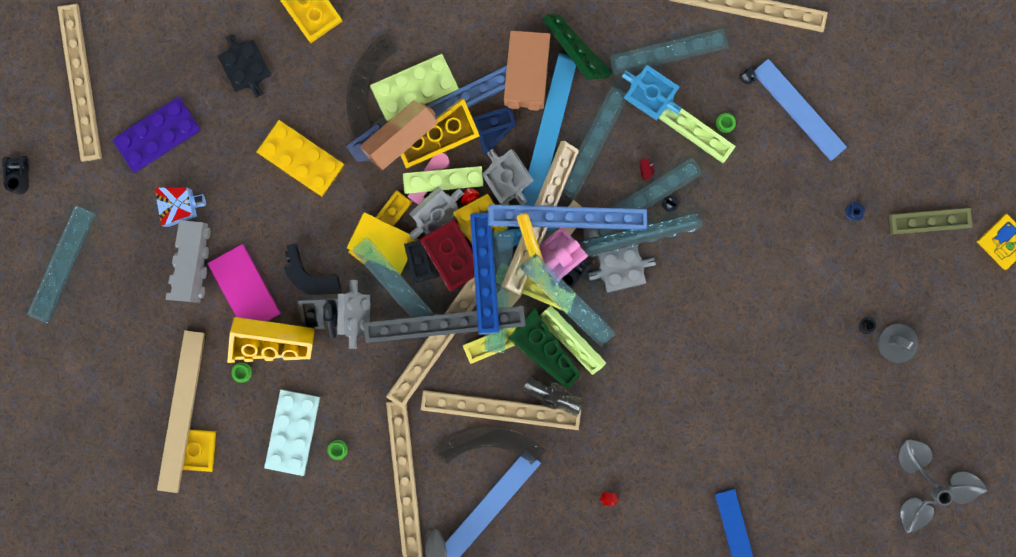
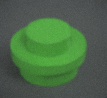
M723 113L716 119V127L720 132L729 133L736 126L734 116L729 113Z
M238 363L232 369V377L237 382H246L252 376V369L246 363Z
M334 440L328 446V454L334 460H341L348 453L347 444L342 440Z

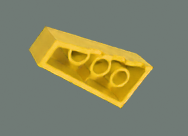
M463 98L437 116L435 119L438 123L400 155L406 168L480 136Z
M234 317L230 331L227 363H233L235 360L244 359L245 362H253V359L265 358V361H273L275 358H283L284 360L310 359L315 328Z

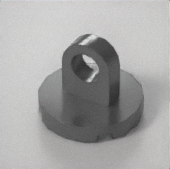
M898 323L883 328L877 340V346L882 357L894 363H903L912 359L919 345L914 330L907 325Z

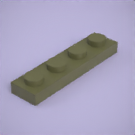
M971 208L889 215L891 235L973 228Z

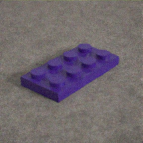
M177 97L113 138L112 141L132 172L136 173L201 131L181 98Z

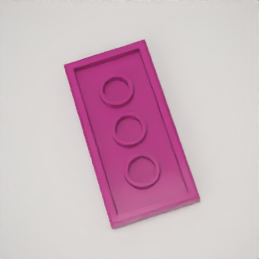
M243 244L207 263L236 317L267 322L281 314Z

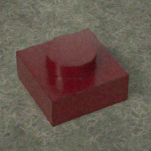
M649 158L639 161L642 181L650 180L652 174H655L653 163H649Z

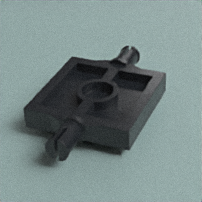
M233 34L230 35L233 42L227 36L226 39L231 48L217 56L234 91L238 92L245 88H251L255 98H258L259 95L262 96L263 93L258 84L263 79L270 77L271 74L254 40L238 44Z

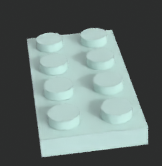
M283 389L280 390L265 463L266 469L301 476L305 475L320 397Z

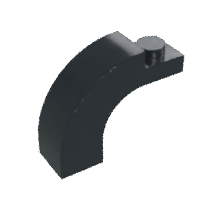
M287 245L288 251H285V256L288 263L291 262V265L284 267V270L295 287L309 295L343 294L337 274L322 278L311 276L303 267L298 245Z

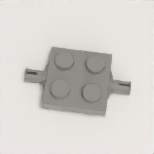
M494 149L490 150L487 155L492 160V163L482 173L485 181L501 205H506L513 198H516L520 205H524L527 203V199L522 194V191L534 181L514 150L510 149L500 157H498Z
M438 186L409 213L417 225L409 235L415 240L423 232L429 234L453 219L456 220L453 212L458 210L456 201L464 193L458 188L449 196Z
M637 245L599 253L600 268L598 271L588 272V276H590V281L601 278L605 283L607 293L646 284L644 268L655 266V262H652L655 259L652 257L642 260Z
M349 280L350 292L338 294L337 335L349 336L348 349H357V337L365 334L364 323L370 322L371 303L370 295H363L358 292V280Z

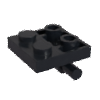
M338 294L298 295L302 326L327 329L328 337L330 339L335 338V329L338 326Z

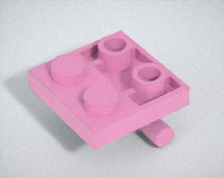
M559 228L541 243L539 247L545 264L544 267L556 282L588 257L580 247V244L564 228Z

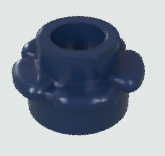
M852 202L850 205H847L845 209L847 218L851 221L861 220L865 213L864 206L860 205L859 202Z

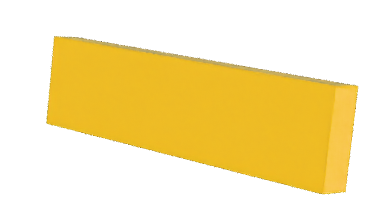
M396 190L375 218L395 226L413 202ZM350 250L348 252L364 265L368 261V258Z

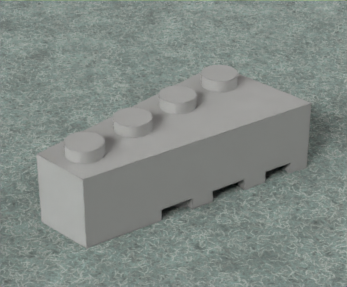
M179 220L175 242L178 252H175L172 259L175 271L170 275L168 282L171 284L172 289L171 293L166 294L165 300L201 302V299L204 298L205 288L202 287V281L207 275L204 260L208 258L209 254L206 240L210 238L211 234L207 223Z

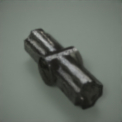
M529 376L523 388V393L541 400L542 404L554 410L560 409L576 417L585 401L566 392L559 384H548L532 376Z

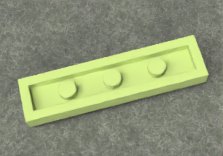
M667 108L659 116L660 120L721 163L726 161L736 147L683 109L677 115Z
M482 166L403 173L404 193L434 191L438 186L442 190L483 186Z
M551 305L539 316L545 322L550 332L592 375L606 364L601 356L592 349L587 341Z

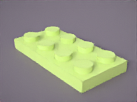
M442 54L370 85L387 122L413 100L428 105L459 89Z

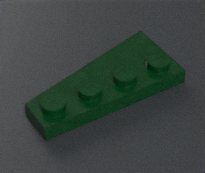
M547 14L542 19L587 80L606 79L613 74L571 29L562 16Z
M532 308L525 316L526 326L516 327L508 337V340L565 389L569 390L580 376V373L568 355L564 353L559 342L553 337L545 322L539 317L536 309Z

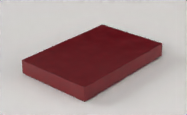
M454 219L419 239L450 292L475 277L473 250Z

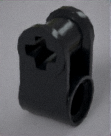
M4 157L2 162L4 188L15 194H24L29 187L28 157ZM19 181L18 187L14 188L15 182Z
M583 260L565 275L572 279V284L570 286L563 285L561 278L557 282L558 286L565 290L572 289L592 264Z

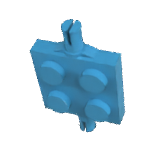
M646 65L644 70L636 77L627 70L622 75V78L631 83L630 90L624 99L656 121L667 108L677 115L682 107L673 102L674 95L679 86L650 66Z

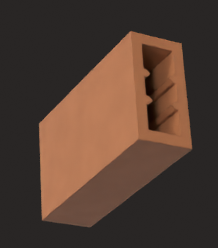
M510 31L504 105L508 106V108L519 109L520 107H528L529 110L533 111L540 110V108L544 109L550 50L549 33Z
M413 100L359 147L371 162L384 170L438 123L434 118L436 114L431 107H426L424 103H418Z

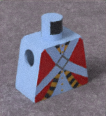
M155 188L161 226L170 227L178 224L179 220L186 221L197 217L195 208L206 206L205 196L203 194L193 196L192 189Z

